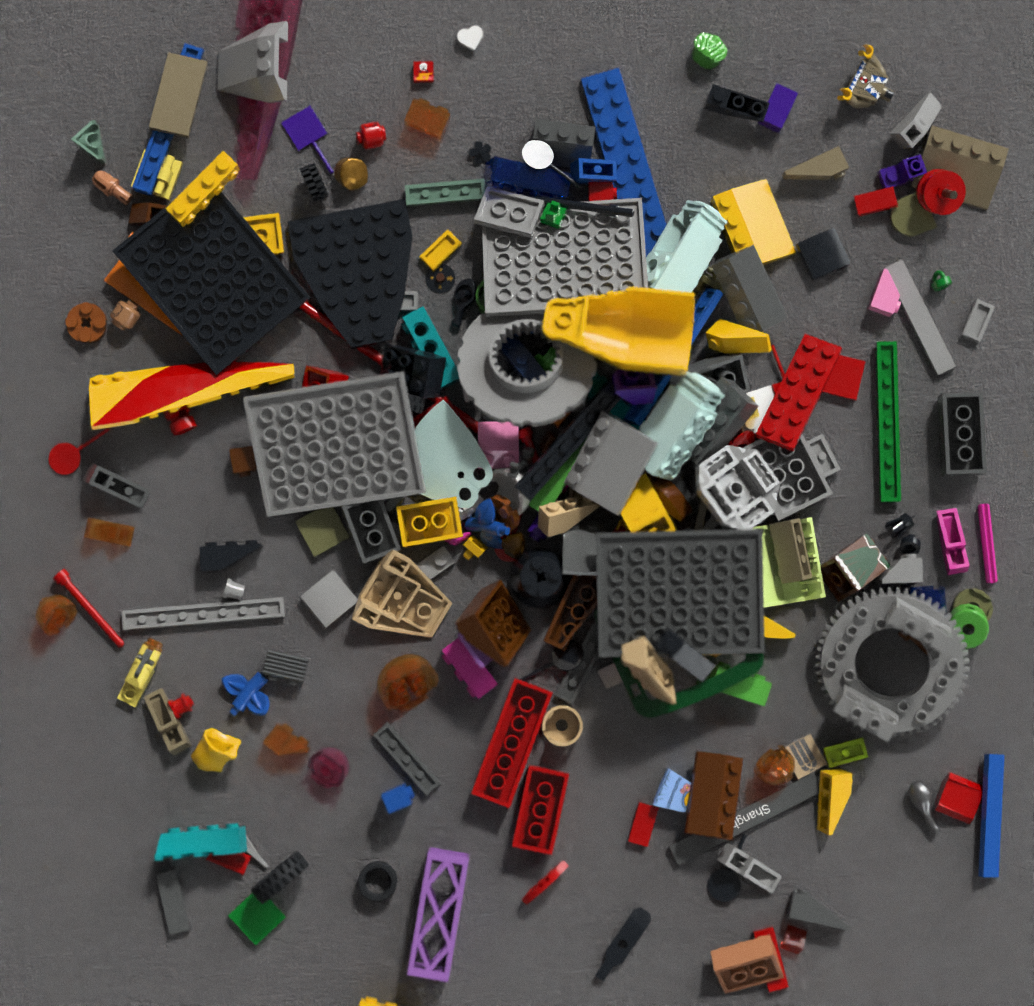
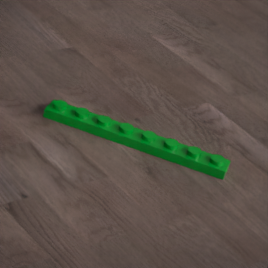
M880 341L875 343L880 502H901L897 341Z

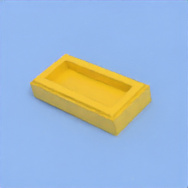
M447 229L419 258L434 272L462 243Z

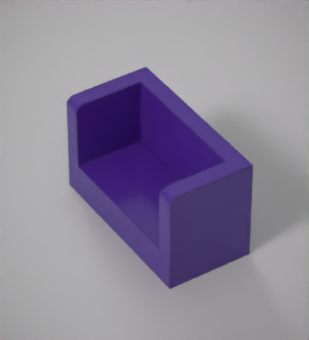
M776 83L768 100L770 104L764 122L758 121V124L780 133L798 93Z

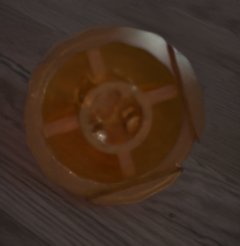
M57 594L45 597L39 602L35 613L36 622L46 635L58 634L61 632L59 629L64 624L67 628L77 615L76 605L66 596Z
M777 745L779 749L776 750L772 748L767 750L755 764L758 768L757 770L754 769V773L765 784L772 786L785 784L792 778L795 760L784 745Z

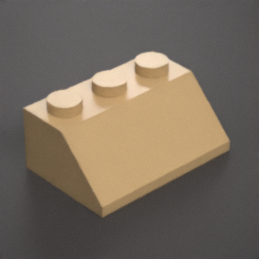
M641 637L622 645L623 654L621 655V660L625 666L630 668L632 675L639 679L644 690H648L655 698L672 705L675 704L673 672L647 639Z

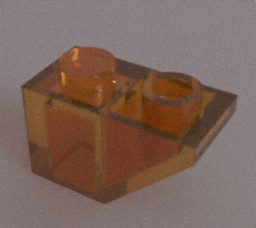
M285 722L283 725L278 723L262 742L277 755L304 753L311 749L308 746L310 742L301 735L297 737L293 734L294 729Z

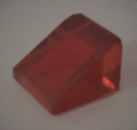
M788 924L780 948L800 954L804 948L807 931Z

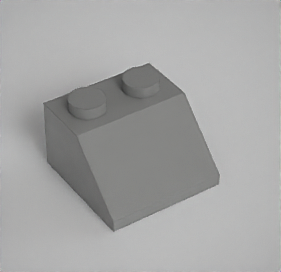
M916 554L900 555V559L894 560L890 567L875 580V585L923 582L922 558H916Z

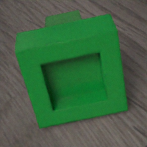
M555 201L547 203L540 217V223L559 229L567 214V209L561 207L560 203Z

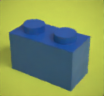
M578 158L570 164V176L578 184L588 185L589 182H615L617 180L616 160Z
M406 783L384 791L381 796L390 814L411 805L415 794L411 785L407 786Z

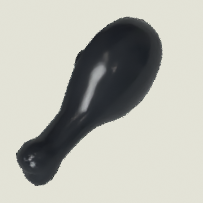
M472 279L462 280L454 291L456 314L451 321V325L454 327H461V320L465 310L475 301L477 287Z

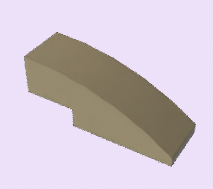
M160 688L145 696L144 699L169 752L176 755L191 747L192 745L180 720L175 717L168 704L170 700L164 689Z

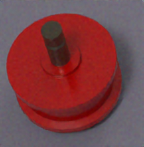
M933 169L922 176L917 185L916 194L919 204L926 211L939 215H948L958 210L964 202L966 187L963 179L957 173L944 169Z

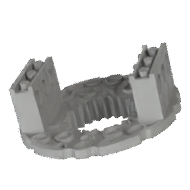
M481 314L468 327L462 338L463 346L458 350L457 357L460 364L457 366L465 402L474 401V406L479 411L500 423L510 422L513 426L517 427L530 424L534 427L557 421L569 412H581L587 405L588 393L593 385L592 377L596 375L597 363L594 361L596 357L565 344L563 341L547 338L548 343L552 342V347L555 349L557 357L555 358V365H552V371H547V377L541 375L540 381H537L535 378L532 379L531 383L527 380L520 383L519 379L512 381V377H506L505 372H501V368L498 366V349H502L501 343H507V337L513 339L515 333L521 336L523 331L526 335L533 331L534 336L541 333V338H545L546 336L543 332L545 314L486 317L485 314Z

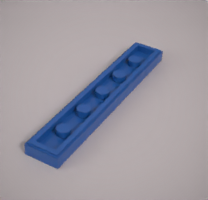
M984 754L978 877H999L1005 755Z

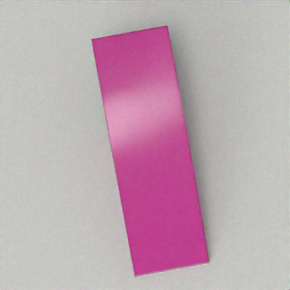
M957 508L937 511L938 530L947 575L968 572L970 565Z

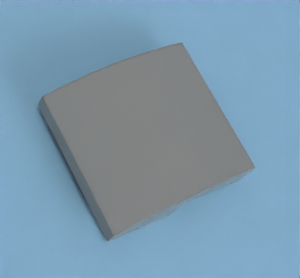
M334 570L300 596V599L325 629L353 607L358 600Z

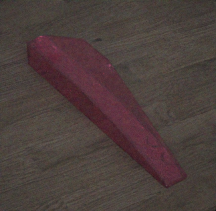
M240 0L236 18V27H240V33L236 36V42L268 24L288 22V42L279 43L278 77L287 81L303 0ZM237 96V106H239L237 123L240 124V134L237 135V143L240 144V152L237 153V163L240 168L238 179L256 181L270 142L281 102L267 103Z

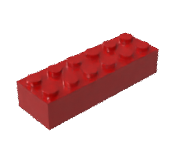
M514 678L471 794L510 808L553 692Z

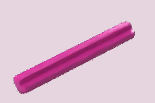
M980 504L978 505L985 579L986 583H996L998 579L990 505Z

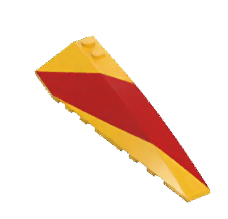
M233 362L218 375L213 372L207 363L116 372L105 376L96 375L90 378L89 383L92 430L134 424L140 422L139 418L149 416L152 419L158 417L157 413L168 410L170 413H173L184 405L190 408L221 399V395L230 393L232 396L239 394L240 389L249 387L253 390L259 388L265 382L271 385L295 378L294 364Z

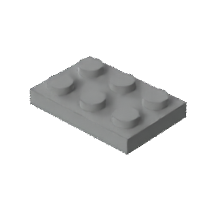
M487 186L475 215L474 223L532 238L545 204L543 200Z

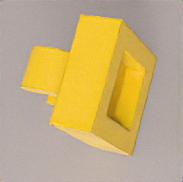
M472 535L463 544L467 548L463 556L467 560L472 558L473 555L479 558L488 548Z

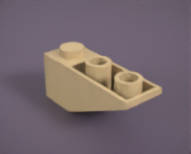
M578 495L539 506L538 528L547 537L565 533L601 505L583 495Z

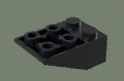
M385 343L380 375L404 371L408 393L421 398L440 397L446 357L431 352Z

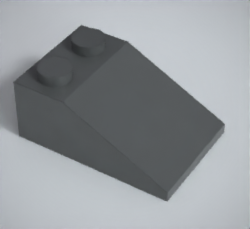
M597 521L578 522L567 532L562 533V574L597 575L596 533H604V523Z

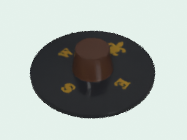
M442 263L434 272L429 268L426 273L427 286L436 293H445L455 284V273L446 264Z

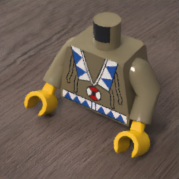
M864 44L863 46L866 51H858L859 56H863L865 59L862 58L848 87L840 89L843 95L837 97L839 101L845 100L847 104L855 109L874 106L878 98L890 102L895 92L884 87L889 77L886 75V71L880 61L874 55L871 45Z

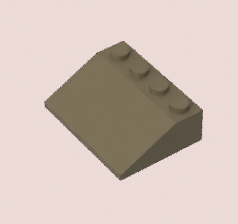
M932 125L926 133L921 156L927 172L933 169H944L957 173L963 179L966 187L963 203L988 210L1009 148ZM922 176L912 181L911 188L917 189Z

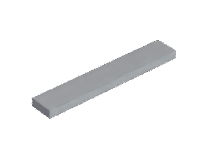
M903 260L885 267L894 281L900 294L899 302H901V306L936 376L956 367Z

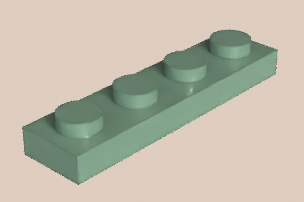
M485 178L405 185L407 207L482 200L485 193Z

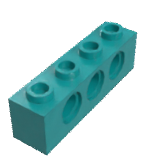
M424 306L403 316L404 323L401 326L406 335L411 334L413 338L411 344L414 349L425 351V347L432 344L436 347L434 354L446 357L441 390L459 381L458 369ZM424 327L427 332L424 336H417L415 334L416 329Z

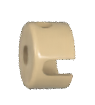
M558 705L545 713L542 720V730L550 743L557 746H568L577 741L582 733L583 722L575 709L567 705ZM560 719H564L568 723V727L564 731H559L556 728V723Z

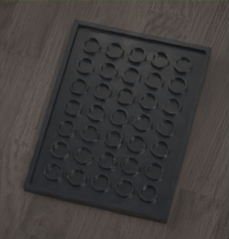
M222 192L217 196L215 195L210 200V204L204 210H200L196 214V218L184 227L168 213L166 208L169 205H167L112 250L216 375L224 371L311 299Z

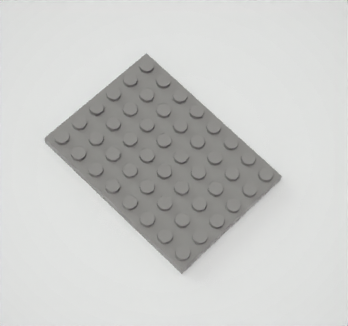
M642 198L583 201L585 203L607 206L615 204L622 208L634 209V216L618 215L617 217H612L605 213L566 208L567 214L559 229L542 224L539 219L532 238L482 226L485 316L545 314L546 305L552 299H572L593 294L597 296L607 294L608 291L626 290L628 287L648 288Z
M404 371L243 398L267 517L426 492Z

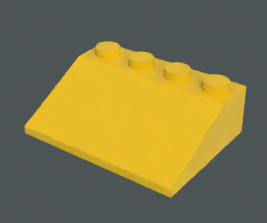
M766 179L733 188L712 197L711 204L713 208L728 221L722 231L731 253L754 245L763 265L796 253Z

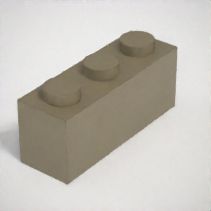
M800 518L769 524L770 536L774 544V556L777 559L779 568L778 576L781 579V583L785 584L812 578Z

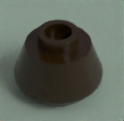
M521 532L508 534L506 538H503L501 548L506 555L513 559L521 558L525 547V536Z

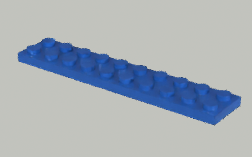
M616 68L581 78V84L604 160H616L617 180L613 182V188H617V199L642 198L647 257L665 229L666 221L620 69Z

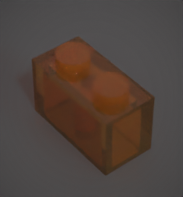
M413 98L404 121L406 126L442 140L451 120V113H448L449 110L442 106H437V108L431 106L430 102L425 99L419 98L417 100Z

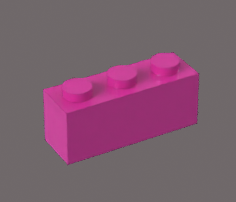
M459 637L442 650L444 653L442 658L448 666L452 663L456 669L454 674L460 682L465 680L468 684L466 690L472 698L477 696L479 699L498 685L486 667L481 668Z

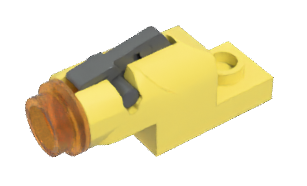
M150 637L147 641H144L125 678V683L117 699L133 707L137 706L155 672L154 668L163 651L162 647L164 644Z

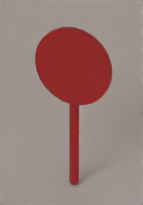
M105 428L78 448L70 443L55 445L49 453L51 468L56 473L62 475L75 472L81 462L79 451L107 433L110 428Z

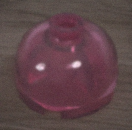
M325 747L319 749L309 759L308 770L311 769L313 773L311 777L318 785L327 789L331 787L338 788L349 775L350 764L347 756L341 750L335 747Z

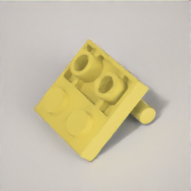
M144 149V151H143V154H142L141 160H140V162H139L138 168H137V170H136V173H135L134 179H133V181H132L131 187L133 186V183H134V181H135L137 172H138V170H139V167H140V164H141V161H142V159H143V156H144V153H145V150H146V149ZM171 155L166 156L163 167L160 168L157 176L158 181L153 192L154 196L170 201L183 162L175 160V157Z

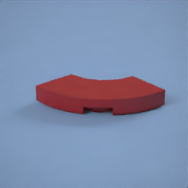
M561 861L523 896L522 901L525 905H528L540 895L569 865L565 861Z

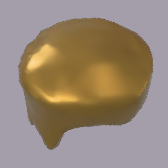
M343 158L336 163L334 176L341 186L348 190H355L367 183L368 171L362 160Z

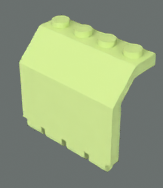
M812 517L800 519L812 578L802 581L781 583V579L778 576L777 559L774 556L773 539L770 536V525L752 528L763 530L764 607L826 597Z

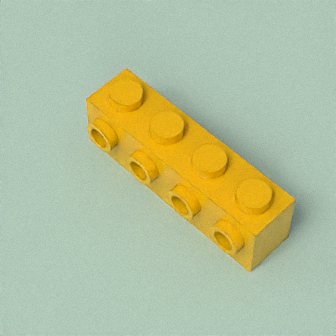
M222 151L166 208L168 213L182 227L190 224L196 218V214L200 210H204L210 204V200L215 195H219L229 181L237 177L240 171L238 164Z

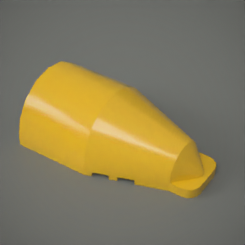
M628 287L626 290L608 291L607 294L597 296L593 294L572 299H552L546 305L543 332L548 339L563 341L565 344L622 370L685 376L689 364L693 335L695 293Z

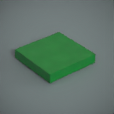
M253 893L228 915L255 946L286 918V915L271 899L261 904Z

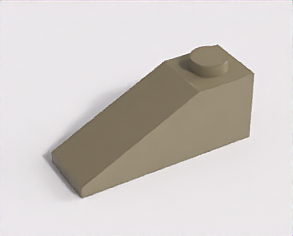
M838 146L786 170L782 176L784 179L830 180L834 178L838 180L846 175L845 172L849 169V166Z

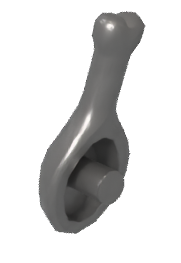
M920 782L912 783L908 791L912 805L924 816L929 833H939L940 828L936 825L931 814L932 795L930 791Z

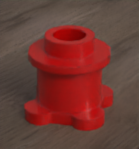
M182 693L181 697L176 700L168 701L177 719L181 718L182 714L193 711L194 702L190 695L186 696Z

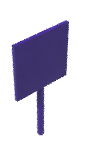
M308 106L281 122L298 151L312 143L330 174H333L332 168L315 142L328 133L312 107Z

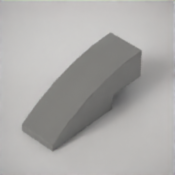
M729 843L725 844L717 858V861L771 894L782 878L777 872Z

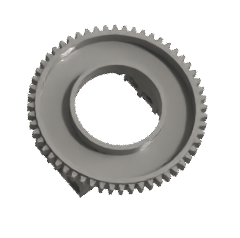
M888 587L887 593H884L883 589L880 588L879 594L871 590V596L863 592L862 599L856 595L855 603L849 599L848 607L842 604V612L839 610L835 611L837 618L830 617L832 624H825L828 630H822L821 634L824 637L819 638V642L822 645H817V650L821 653H816V658L819 659L816 662V666L820 667V669L816 670V674L822 675L818 678V682L824 683L821 685V690H827L824 693V697H831L828 703L829 705L834 704L833 711L838 713L840 717H845L846 722L852 721L854 727L859 725L860 730L866 729L868 733H873L887 742L892 735L896 737L897 732H900L902 736L905 735V731L913 735L914 729L920 733L922 726L929 729V723L936 725V718L942 721V713L948 715L949 711L947 708L954 709L955 707L952 702H959L957 695H963V690L960 687H966V683L962 680L968 679V675L963 672L969 671V667L965 665L969 663V658L965 657L969 655V652L964 649L967 647V643L961 642L965 638L964 634H958L961 628L954 627L957 621H949L952 617L951 613L944 615L945 607L938 609L939 602L932 605L931 597L925 601L923 593L916 597V591L909 595L908 589L905 588L904 592L900 593L899 587L896 588L895 592H892L891 587ZM901 629L905 635L908 633L920 640L927 650L929 656L928 672L922 683L907 694L900 696L878 694L869 689L857 673L855 657L859 646L869 635L879 630Z

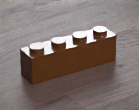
M597 575L572 576L543 640L544 642L564 651L567 650L573 635L597 606Z

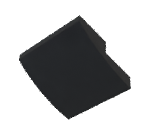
M835 228L821 232L796 244L812 281L851 264Z

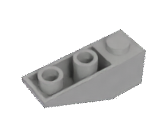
M928 92L889 133L900 148H913L927 133L942 108L941 104L931 92Z

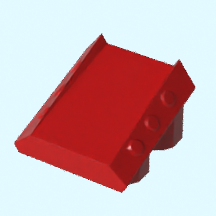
M949 772L943 779L935 799V810L971 824L982 798L983 786Z

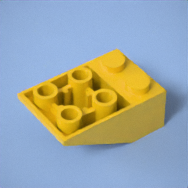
M646 473L641 475L620 513L629 532L675 531L676 529Z

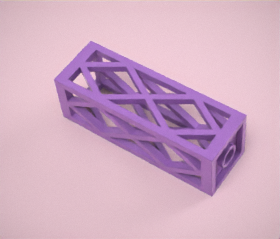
M429 847L407 975L448 982L470 854ZM432 860L442 861L430 876ZM453 864L463 865L460 881ZM447 867L455 890L439 906L431 884ZM426 895H428L434 915L421 929ZM457 898L450 934L443 914ZM438 921L446 943L431 959L423 937ZM417 948L424 963L415 962ZM448 952L446 967L438 966L437 964Z

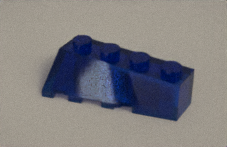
M496 156L486 162V183L492 184L491 187L503 189V187H508L515 193L526 191L530 192V195H544L556 199L568 197L570 182L553 169L536 170L523 162ZM564 172L571 178L572 173Z

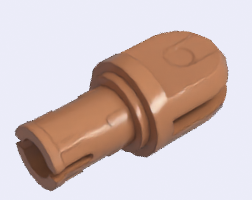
M97 171L92 178L94 186L107 197L113 195L124 205L130 203L133 195L120 186V181L104 171Z

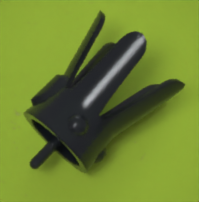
M905 512L899 518L886 522L885 528L895 526L891 537L895 538L899 535L897 537L898 540L907 529H911L914 526L912 518L915 515L910 517Z

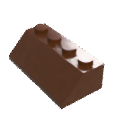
M696 751L685 833L714 839L732 840L743 758Z

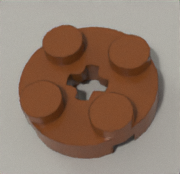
M83 302L74 306L65 320L69 334L78 342L94 343L100 340L106 333V314L100 307L89 302ZM91 318V326L83 328V320Z
M494 495L491 497L495 508L494 521L504 523L506 527L510 528L511 533L519 526V514L516 509H512L509 499L502 495Z

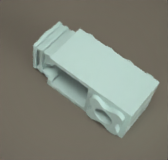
M687 200L682 211L678 215H672L652 251L646 257L648 288L692 293L693 289L698 285L703 272L708 268L713 255L718 251L719 245L722 242V239L719 238L720 232L728 221L708 204L701 201Z
M687 371L686 375L681 377L680 382L676 386H669L647 420L641 424L639 431L658 443L645 467L653 476L670 481L677 477L682 465L691 457V452L703 440L705 432L714 424L715 418L718 415L715 410L725 395L711 381L700 374Z

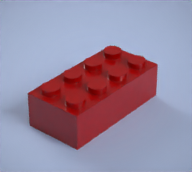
M529 764L512 847L549 855L553 854L569 779L568 772Z

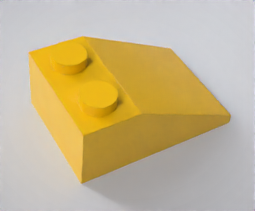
M457 497L396 507L403 547L463 537Z

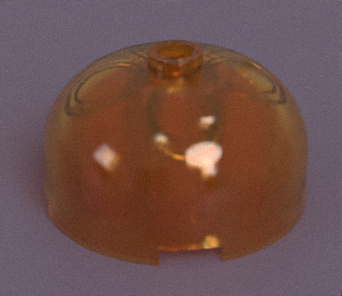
M416 654L401 655L389 661L380 671L376 683L377 693L389 711L399 709L400 712H405L417 707L429 698L425 694L431 691L433 687H437L439 677L431 663L424 657ZM408 687L411 689L415 697H419L418 699L410 701L411 696L407 691Z

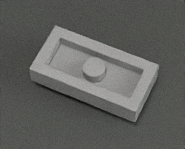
M823 434L807 441L824 477L841 470Z
M443 546L416 565L431 580L455 562Z

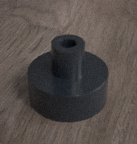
M909 534L901 539L900 550L902 553L918 554L920 552L921 541L914 534Z

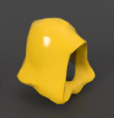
M214 728L206 729L192 753L191 759L199 769L205 772L214 771L221 773L223 766L228 761L236 758L241 740L222 734Z

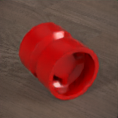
M186 405L173 413H170L168 410L163 411L166 420L171 422L169 428L173 436L187 433L197 427L194 416L189 415L191 410Z

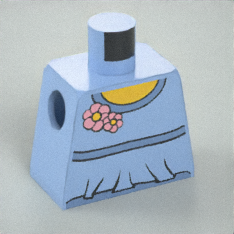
M666 768L652 804L685 813L689 804L691 782Z

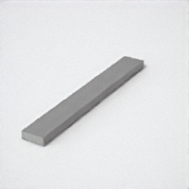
M284 597L122 610L123 631L282 618L285 617Z

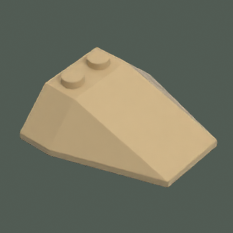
M392 549L379 560L360 592L352 620L371 629L432 638L451 607L452 602L409 557Z

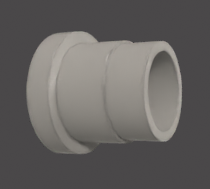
M228 578L222 598L226 599L229 597L241 600L245 585L232 582V579Z

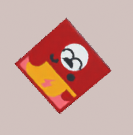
M413 61L414 83H434L433 61Z

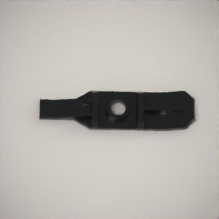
M642 907L635 908L606 949L605 961L595 975L603 982L613 967L624 962L651 922L650 913ZM621 940H624L626 942V946L624 948H620L618 946V943Z

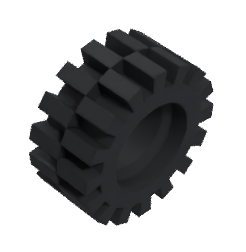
M315 163L300 168L313 201L316 202L328 197L329 195Z

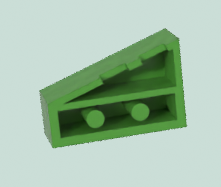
M719 661L718 665L714 664V669L703 681L730 669L731 665ZM754 674V677L751 676L722 691V693L765 706L772 683L765 681V676ZM697 678L696 684H699V683H701V682H703V681H700V680Z

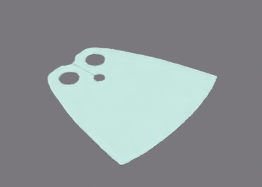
M443 399L415 427L426 492L421 495L433 500L457 497L458 507L470 508L477 501L479 490L482 487H486L492 480L493 472L488 459L472 433ZM478 467L485 471L483 480H476L473 476L474 470ZM459 471L464 473V477L461 479L457 475ZM462 488H468L471 491L469 500L465 501L460 498L459 491Z

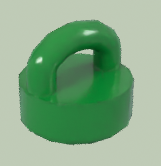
M938 270L932 276L933 283L931 286L935 292L941 291L952 284L950 277L945 276L943 271Z

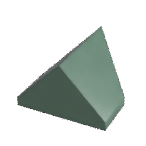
M92 120L73 136L71 140L80 150L99 163L105 164L99 125L95 120Z

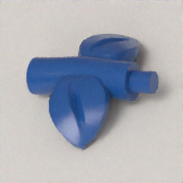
M491 498L486 499L476 508V518L470 517L466 520L465 528L467 531L480 532V539L485 545L502 549L501 537L508 535L510 528L506 527L504 523L494 521V504Z
M257 672L249 681L239 674H230L221 679L227 693L236 697L232 702L234 706L229 711L232 715L236 716L240 711L243 712L246 707L251 713L258 716H264L268 712L269 699L266 694L259 691L269 681L263 674Z

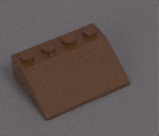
M502 580L481 588L455 622L458 632L463 635L467 642L502 667H506L532 630Z

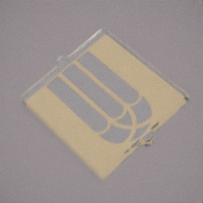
M811 733L799 739L795 738L792 743L781 748L798 780L810 773L815 774L816 770L828 764Z

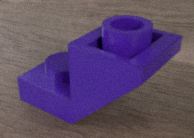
M920 154L904 159L897 165L881 169L877 174L884 189L903 185L927 173Z

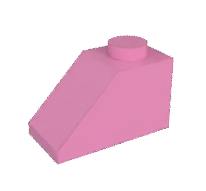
M885 268L880 272L867 309L891 317L894 313L898 312L901 302L898 301L900 294L889 271Z

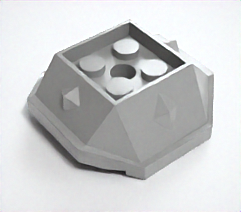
M727 445L695 467L697 493L720 526L728 529H752L775 512L780 482L757 449H745Z

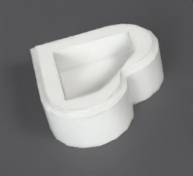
M479 26L462 29L457 34L458 42L474 52L483 37V31Z

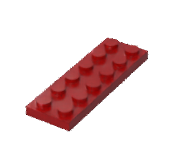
M804 334L756 432L757 438L794 452L839 359L842 347Z

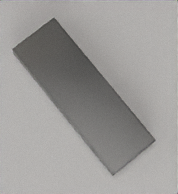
M177 869L155 874L169 934L190 930Z

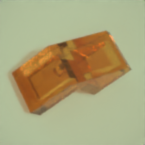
M88 517L84 537L131 547L135 527Z

